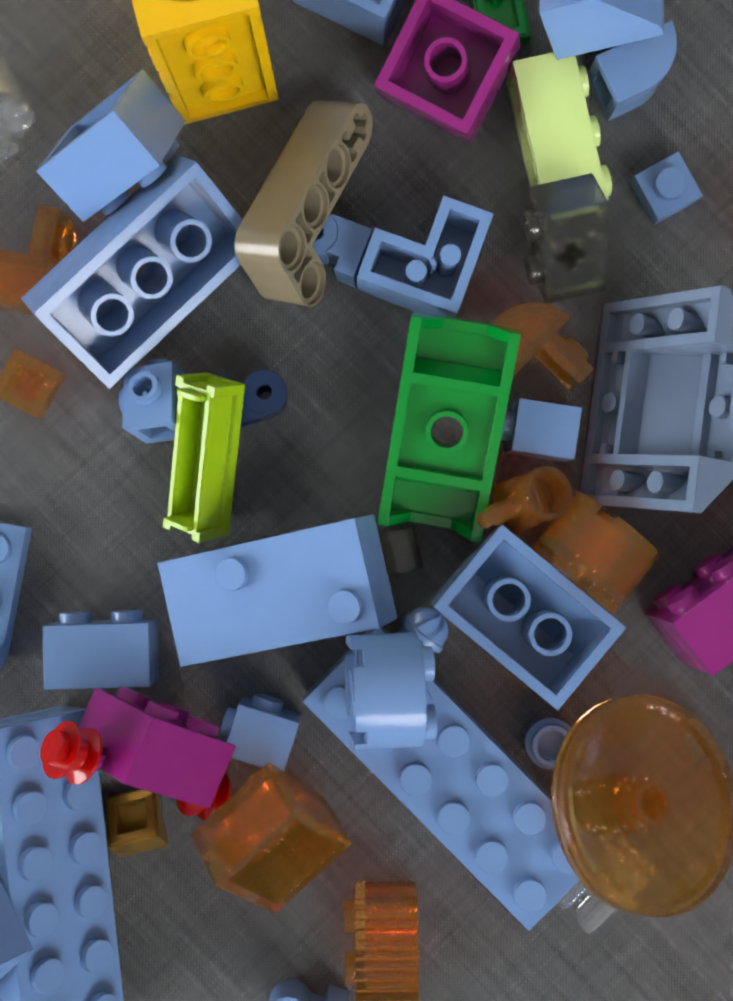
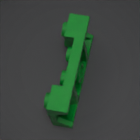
M413 311L377 525L392 526L405 522H416L450 528L470 541L481 543L520 343L521 332L519 328ZM445 416L457 419L463 428L461 437L452 443L438 441L432 433V425L437 419Z

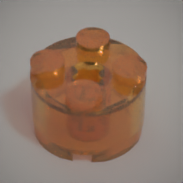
M575 491L537 538L536 544L532 549L600 606L614 614L654 566V563L660 556L656 555L658 551L628 523L618 516L614 519L602 511L597 515V512L603 505L591 497Z

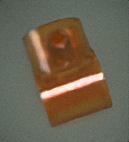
M544 466L498 483L491 488V495L495 503L478 513L477 522L483 528L504 523L508 530L516 534L541 523L560 518L569 510L572 503L570 482L560 470Z

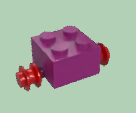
M120 686L117 694L95 688L79 726L75 722L65 721L50 731L43 740L40 758L43 762L44 772L49 778L59 779L65 776L69 783L80 785L86 782L94 772L101 769L123 784L175 798L179 811L184 815H197L202 820L211 821L224 811L230 801L231 783L225 771L236 746L217 737L220 729L219 726L192 715L188 719L190 712L162 700L160 704L150 701V697Z

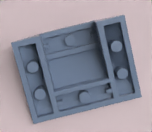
M720 285L605 303L579 504L702 513L733 480L732 292L730 288Z

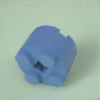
M415 632L347 635L345 644L351 650H356L355 654L345 655L344 661L347 717L355 716L356 732H349L352 750L419 747L423 745L425 739H436V709L434 704H427L426 681H434L435 659L432 646H424L423 640H419Z

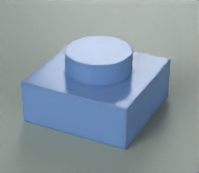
M679 151L634 175L629 181L653 226L696 203L703 197Z

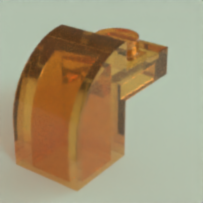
M38 204L28 255L0 249L1 310L34 315L21 298L75 248L76 230L72 227L73 222L59 208Z
M533 302L514 306L496 318L492 324L519 328L521 332L513 376L533 356L569 390L579 385L594 370L586 361L589 358L587 351L573 338L567 336L563 339L557 333L571 318L567 313L549 304Z

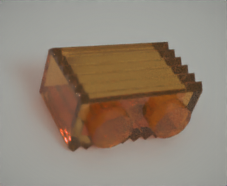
M356 882L354 886V900H344V933H355V952H345V986L355 985L356 1001H419L418 895L416 882Z

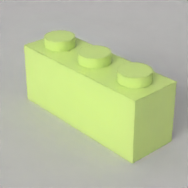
M554 52L512 61L506 85L538 226L544 227L598 215L609 200L608 196L612 193V180L607 165H601L597 147L601 141L600 127L597 117L595 115L589 116L585 97L589 95V79L585 66H578L576 56L556 60Z

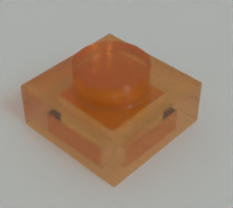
M14 349L0 376V399L43 420L66 374Z

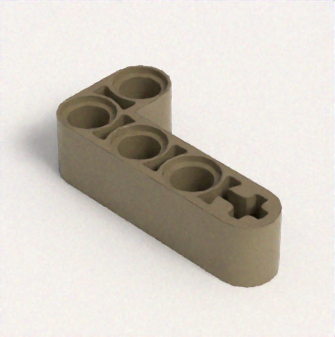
M330 100L313 101L304 113L239 225L235 235V254L263 298L310 307L315 306L321 300L326 286V271L313 248V244L370 141L372 116L366 104L362 102Z

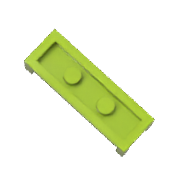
M208 372L176 375L175 386L179 387L177 389L178 403L167 517L163 518V528L182 530L191 534L193 541L202 543L229 536L245 384Z

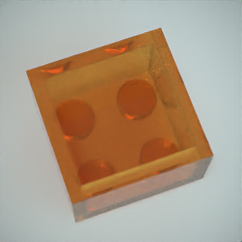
M271 762L252 775L240 790L220 808L214 810L207 820L190 835L215 886L274 914L282 909L353 843L323 796Z

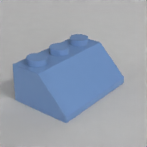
M540 0L539 14L556 60L664 35V0Z
M502 524L464 560L430 601V604L557 711L626 629L622 623Z

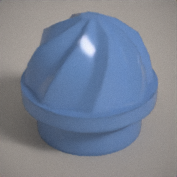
M418 607L407 616L401 618L400 623L402 627L397 633L415 632L419 640H423L424 646H432L433 652L441 653L444 649L443 645L449 630L444 616L439 611Z

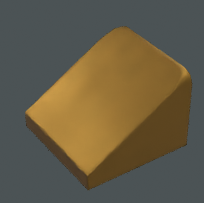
M140 789L105 797L108 848L116 855L128 856L168 846L166 827L157 793Z

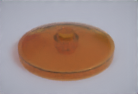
M630 695L607 700L589 709L576 721L559 749L551 786V806L556 834L562 851L574 873L593 895L605 904L627 914L646 917H671L698 907L717 889L728 871L733 858V778L728 763L716 740L707 728L688 710L670 700L653 695Z

